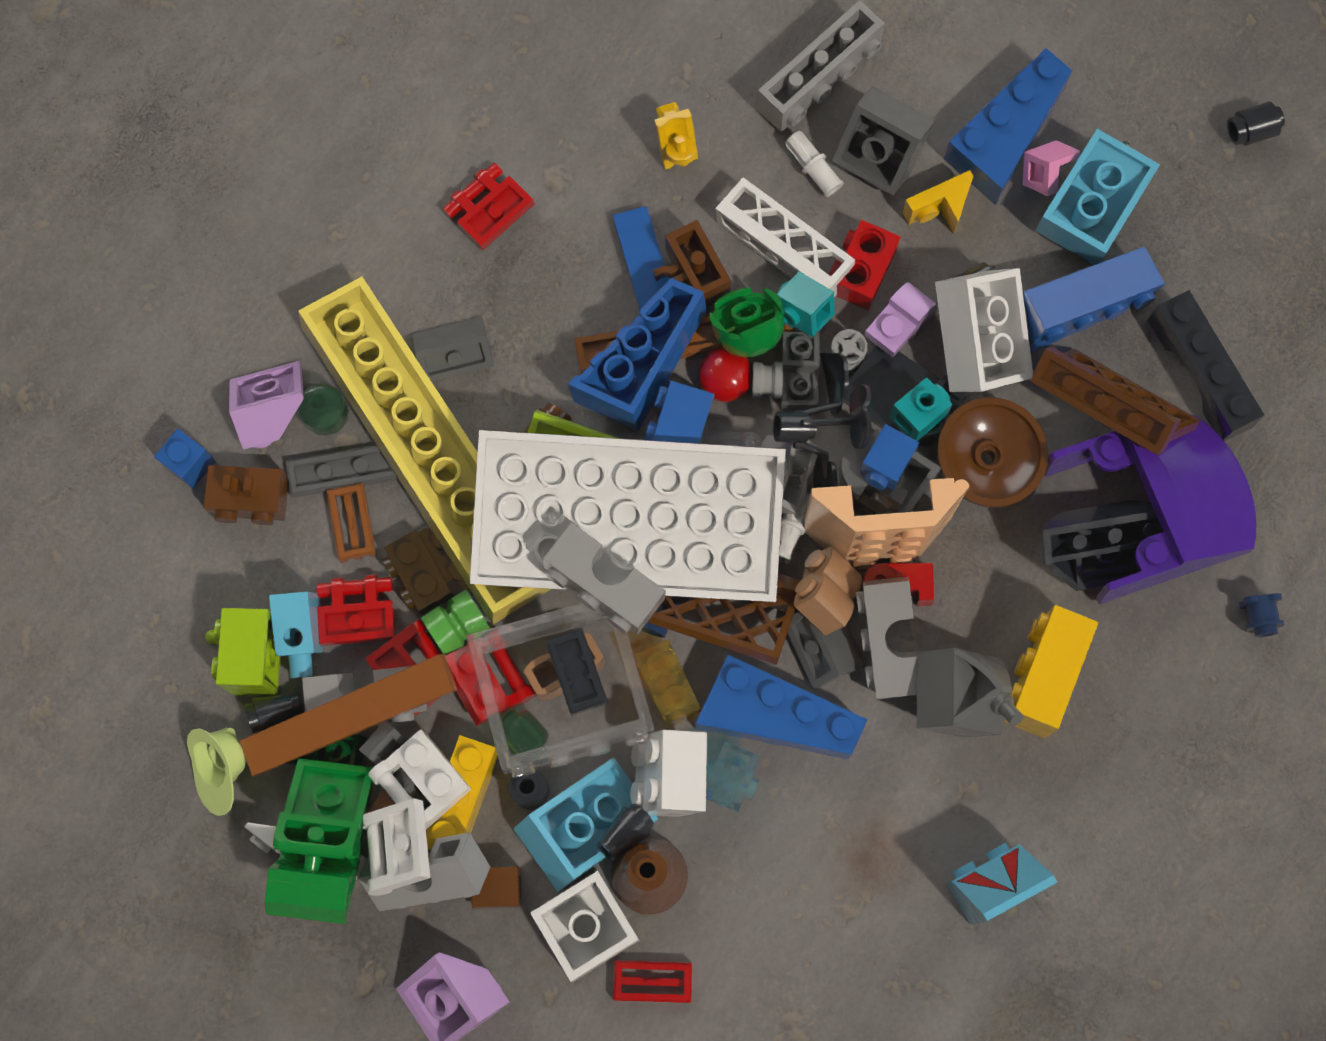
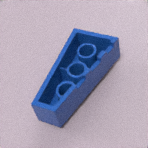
M1045 48L949 141L944 160L960 174L970 170L973 174L971 184L996 205L1024 158V152L1030 149L1041 127L1064 92L1073 70L1050 50Z
M1146 248L1136 249L1026 290L1023 293L1030 353L1076 332L1083 331L1105 319L1112 320L1131 307L1135 306L1136 309H1140L1152 303L1156 299L1154 294L1165 282Z
M673 278L639 310L640 314L628 327L625 325L615 335L616 339L603 352L599 351L590 361V366L580 376L576 375L568 383L575 403L630 429L639 431L656 401L660 386L666 384L707 313L704 292Z
M668 380L666 387L660 386L654 407L659 408L655 423L649 422L644 441L699 444L714 394Z
M727 655L695 723V729L849 759L868 719L733 656Z

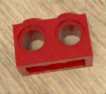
M862 219L856 231L850 229L842 249L846 250V253L855 259V265L837 284L836 297L869 311L898 250L901 236ZM872 244L878 251L866 253L860 246ZM835 260L829 276H832L843 263ZM856 274L864 282L861 284H851L847 281L846 277Z

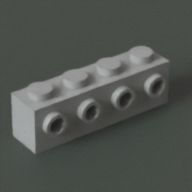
M859 0L758 90L757 110L780 132L789 125H797L814 102L817 104L823 102L831 93L833 85L840 79L846 81L855 72L857 64L865 57L867 59L872 58L880 50L885 23Z

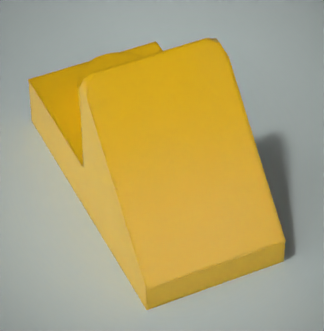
M971 171L964 172L906 199L902 214L908 225L920 221V223L928 222L941 211L951 231L955 233L973 179Z

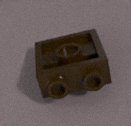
M430 527L420 532L414 530L384 547L388 556L383 558L382 561L392 579L398 575L401 578L405 588L399 592L409 610L417 607L420 614L423 615L447 602L465 589H469Z

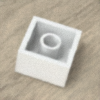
M660 730L636 738V743L633 745L631 753L632 764L636 766L635 782H633L630 792L631 803L639 805L651 816L680 817L705 812L707 733Z
M598 871L530 912L570 982L576 981L640 941Z

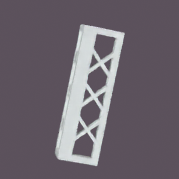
M742 178L715 208L717 223L791 279L800 271L834 291V298L837 295V284L855 265L854 258L745 178ZM745 191L756 199L757 209L742 211L733 203ZM778 215L784 220L785 230H767L763 227L762 217ZM758 217V222H756L752 218ZM788 224H790L795 229H789ZM806 236L812 241L813 251L797 252L791 247L790 237ZM779 238H786V243ZM817 245L820 246L822 250H817ZM833 256L843 264L832 276H829L819 268L818 258ZM814 258V264L810 262L808 259Z

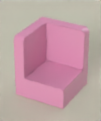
M1056 140L1025 151L1023 185L1046 196L1057 193L1060 165L1079 159L1080 150Z

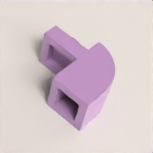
M907 282L890 298L889 304L867 328L864 336L891 357H894L908 339L913 340L934 316L938 304Z

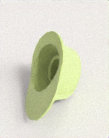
M200 728L193 729L188 734L187 746L192 760L198 795L203 805L211 813L217 816L226 815L231 810L234 801L233 781L237 779L238 775L245 768L246 758L233 728H224L211 733Z

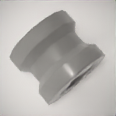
M846 329L834 336L830 353H842L845 356L854 354V356L847 357L848 371L851 373L858 370L864 362L868 343L860 332Z
M753 361L752 398H760L763 394H770L774 398H782L783 362L763 365L761 362Z

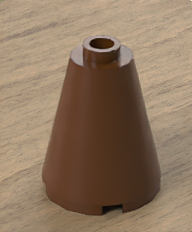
M647 837L618 855L614 859L611 869V881L616 896L626 907L641 914H657L669 910L682 897L688 880L687 865L680 851L670 842L658 837ZM644 865H654L655 874L652 877L644 878L641 876L640 869Z

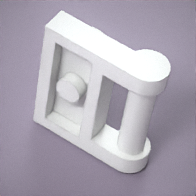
M421 729L385 761L374 766L368 774L376 785L381 784L397 804L412 799L393 776L401 767L431 803L424 810L426 829L472 790L426 732Z
M412 798L363 815L362 825L363 829L367 830L371 879L367 881L369 895L389 894L393 889L430 878L422 800Z

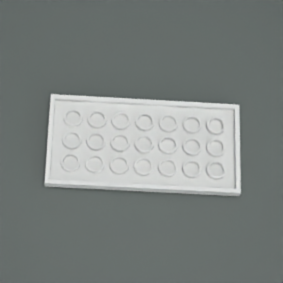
M479 430L470 584L574 590L567 584L562 588L552 582L545 575L547 569L544 568L543 564L545 555L572 522L603 545V554L595 563L592 571L594 576L604 584L614 585L621 583L635 568L666 590V596L776 602L786 449Z

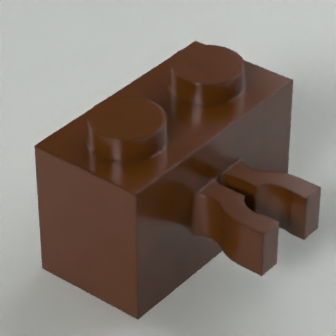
M698 220L665 235L666 253L673 266H662L653 270V277L656 282L664 277H668L704 292L706 307L716 303L719 298L731 292V279Z
M208 465L203 508L214 517L215 521L221 523H236L237 518L251 519V523L258 525H273L274 520L285 521L289 486L288 476L282 469Z

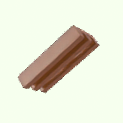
M360 483L327 490L339 562H348L350 559L359 560L365 556H377L364 484ZM353 493H357L366 543L364 548L360 547L351 496ZM339 496L344 498L352 550L346 551L337 501Z

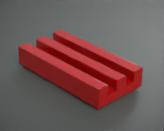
M614 961L613 1001L691 1003L692 963ZM622 969L684 971V979L622 977ZM622 985L684 987V995L621 993Z

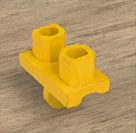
M676 102L658 107L656 109L658 119L654 121L662 164L665 170L671 168L674 164L683 167L687 166L693 160L698 159L692 115L689 109L680 111Z

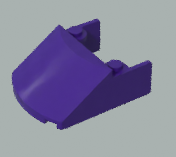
M1202 420L1196 430L1170 441L1164 453L1159 456L1122 434L1113 431L1052 452L1048 458L1045 477L1091 461L1101 470L1108 472L1118 471L1135 465L1162 527V533L1147 537L1136 548L1135 560L1140 572L1107 583L1096 596L1098 604H1103L1250 553L1254 549L1257 526L1256 512L1246 476L1235 455L1224 440Z

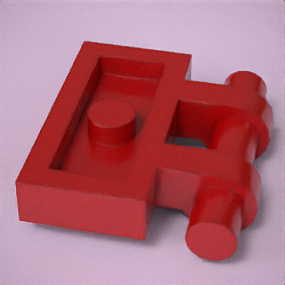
M495 162L487 169H480L473 175L474 180L462 191L457 189L450 196L451 200L441 208L449 219H452L460 211L465 213L457 221L458 227L482 251L535 205L534 199L510 175L500 184L495 181L503 174L502 169ZM483 190L489 193L476 205L471 202Z
M377 574L365 575V579L345 581L344 577L332 578L331 582L317 583L318 598L332 597L331 606L317 607L319 644L321 646L383 641L390 640L396 636L394 602L392 600L379 601V592L393 591L392 577L378 578ZM365 594L366 602L346 604L345 602L346 595Z

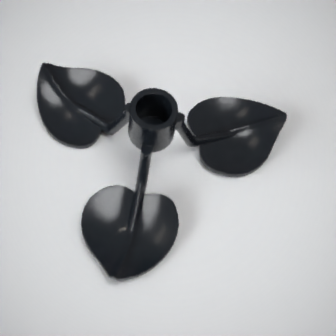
M819 353L825 373L829 404L806 410H793V412L777 411L773 419V437L776 442H794V449H804L818 455L813 470V488L837 487L836 465L833 461H829V453L806 442L808 439L815 438L817 426L850 425V439L853 447L856 449L866 447L871 433V413L869 411L871 391L867 385H857L853 389L849 398L850 417L815 419V417H812L811 415L830 411L832 415H838L843 405L842 399L846 397L849 386L846 356L842 353Z

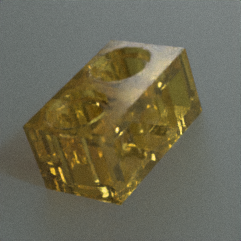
M669 639L634 655L636 666L666 730L700 715L701 707Z

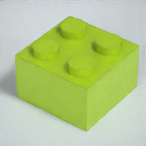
M222 608L221 619L216 620L214 628L215 640L219 642L218 657H213L211 666L212 678L216 680V685L233 696L278 695L281 656H276L271 611L268 609Z

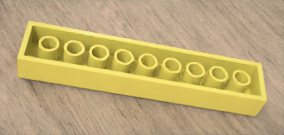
M360 277L299 310L301 327L427 524L436 535L492 625L550 591L551 589L470 584L478 452L364 278Z

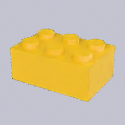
M1054 605L1047 614L1041 612L1038 620H1034L1027 640L1032 642L1031 648L1028 647L1025 654H1021L1014 670V675L1019 676V679L1012 686L1011 696L1014 698L1015 707L1023 714V719L1020 723L1014 725L1015 727L1044 739L1059 729L1099 622Z

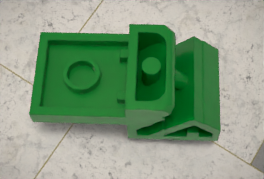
M298 758L284 812H280L273 837L274 849H279L281 854L280 858L275 860V863L268 869L264 901L266 915L338 924L346 923L361 859L360 838L363 830V815L367 813L374 783L368 776L372 767Z

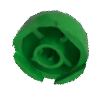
M751 287L731 291L719 298L714 304L716 310L713 314L710 312L709 316L719 345L730 354L740 357L759 356L775 347L783 334L785 324L782 302L776 293L762 288L764 294L752 293Z

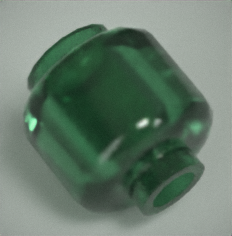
M319 383L303 391L304 399L297 410L300 419L311 432L317 435L328 436L337 433L344 427L348 420L349 409L346 400L337 388L329 384Z
M516 709L511 710L492 729L495 732L493 745L513 766H519L525 762L532 766L548 751L544 745L548 741L549 732L529 710L517 712Z

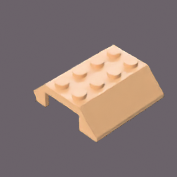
M954 478L933 479L929 481L932 511L854 516L851 486L812 488L803 527L805 528V534L822 548L834 547L857 570L869 569L879 562L913 563L912 560H917L952 519L969 488V484L963 479L957 480L955 483Z

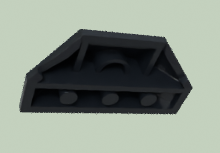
M1128 500L1063 511L1040 528L1042 564L1075 591L1102 587L1112 581L1139 573L1140 571L1135 560L1136 548L1142 540L1162 533L1163 530L1151 502Z

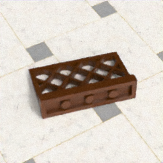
M1053 347L1046 348L1030 380L1032 383L1158 456L1164 453L1170 441L1196 430L1201 421L1076 349L1062 353Z
M778 573L776 602L747 600L749 602L748 605L734 609L729 599L689 597L691 601L675 606L670 596L665 595L663 602L667 609L654 612L647 623L777 665L796 609L794 606L795 589L801 580ZM719 600L726 613L711 618L704 605ZM772 607L784 611L786 614L784 617L771 621L764 608ZM696 609L703 621L692 624L684 621L681 614ZM755 612L762 625L748 630L740 617ZM732 620L739 631L738 634L728 636L722 634L717 625ZM768 632L775 643L774 650L757 645L753 637Z

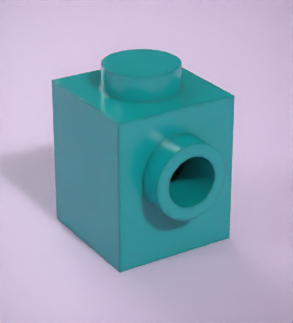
M800 271L790 281L784 282L777 292L782 302L785 324L792 328H798L812 338L835 315L834 291Z
M925 378L893 405L889 418L905 435L918 441L947 416L952 403L948 393L942 386L933 384L928 378Z

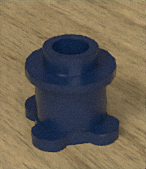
M1281 593L1248 596L1244 598V601L1239 602L1240 609H1246L1249 625L1245 627L1246 631L1254 632L1255 637H1269L1278 634L1277 628L1285 625L1284 621L1279 619L1277 601L1282 600Z

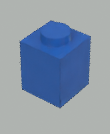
M885 424L862 463L860 473L865 476L864 480L877 489L884 490L888 488L894 491L914 456L919 442Z
M179 429L172 434L154 456L164 468L192 489L208 472V465H214L216 462L206 449Z

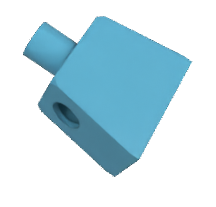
M298 592L269 595L276 656L289 657L290 678L313 676L311 654L323 653V646L319 644L317 607L321 606L318 594ZM297 631H300L303 636L302 642L299 645L295 642Z

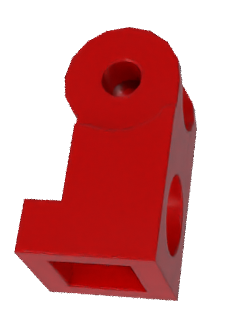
M933 563L876 564L865 573L864 581L908 576L911 596H916L917 606H932L934 602Z

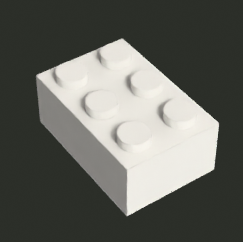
M1020 268L989 270L935 282L950 392H981L1031 379L1033 369Z

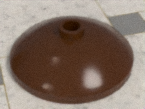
M979 398L960 406L946 420L937 440V461L939 467H941L940 471L944 479L954 478V483L960 479L968 482L969 488L963 499L982 507L1000 508L1018 503L1037 488L1044 477L1048 465V445L1040 424L1025 408L1002 398ZM981 453H988L992 458V463H984L981 459Z

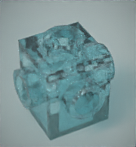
M725 742L717 761L710 759L707 764L706 782L708 785L706 787V799L719 806L739 812L744 798L752 800L760 779L753 775L760 756Z

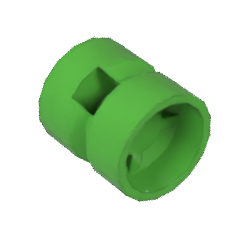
M466 589L448 600V608L444 609L438 606L421 617L444 655L463 648L466 639L476 641L492 631Z

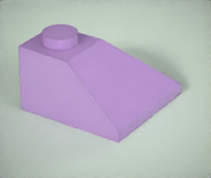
M300 361L230 379L229 413L243 450L251 447H267L282 436L304 399Z
M440 952L396 988L429 1041H459L509 1003L500 985L495 981L488 969Z

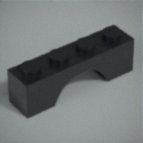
M1190 290L1157 305L1148 322L1164 349L1179 356L1192 373L1201 394L1202 413L1211 428L1224 442L1253 428L1265 415Z

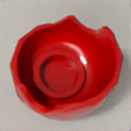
M724 348L712 350L700 364L698 371L700 387L703 391L713 393V400L723 403L739 400L749 391L752 385L753 370L747 357L735 356Z

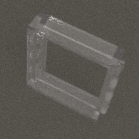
M581 603L466 636L500 766L505 775L512 773L513 778L522 775L527 776L536 772L534 766L549 762L551 768L563 766L573 762V755L588 752L589 757L598 756L611 751L610 745L625 741L626 746L636 745L638 742L648 740L647 734L654 733L653 722L628 634L621 632L613 626L639 719L511 756L484 654L607 620L610 615L599 607L593 611Z

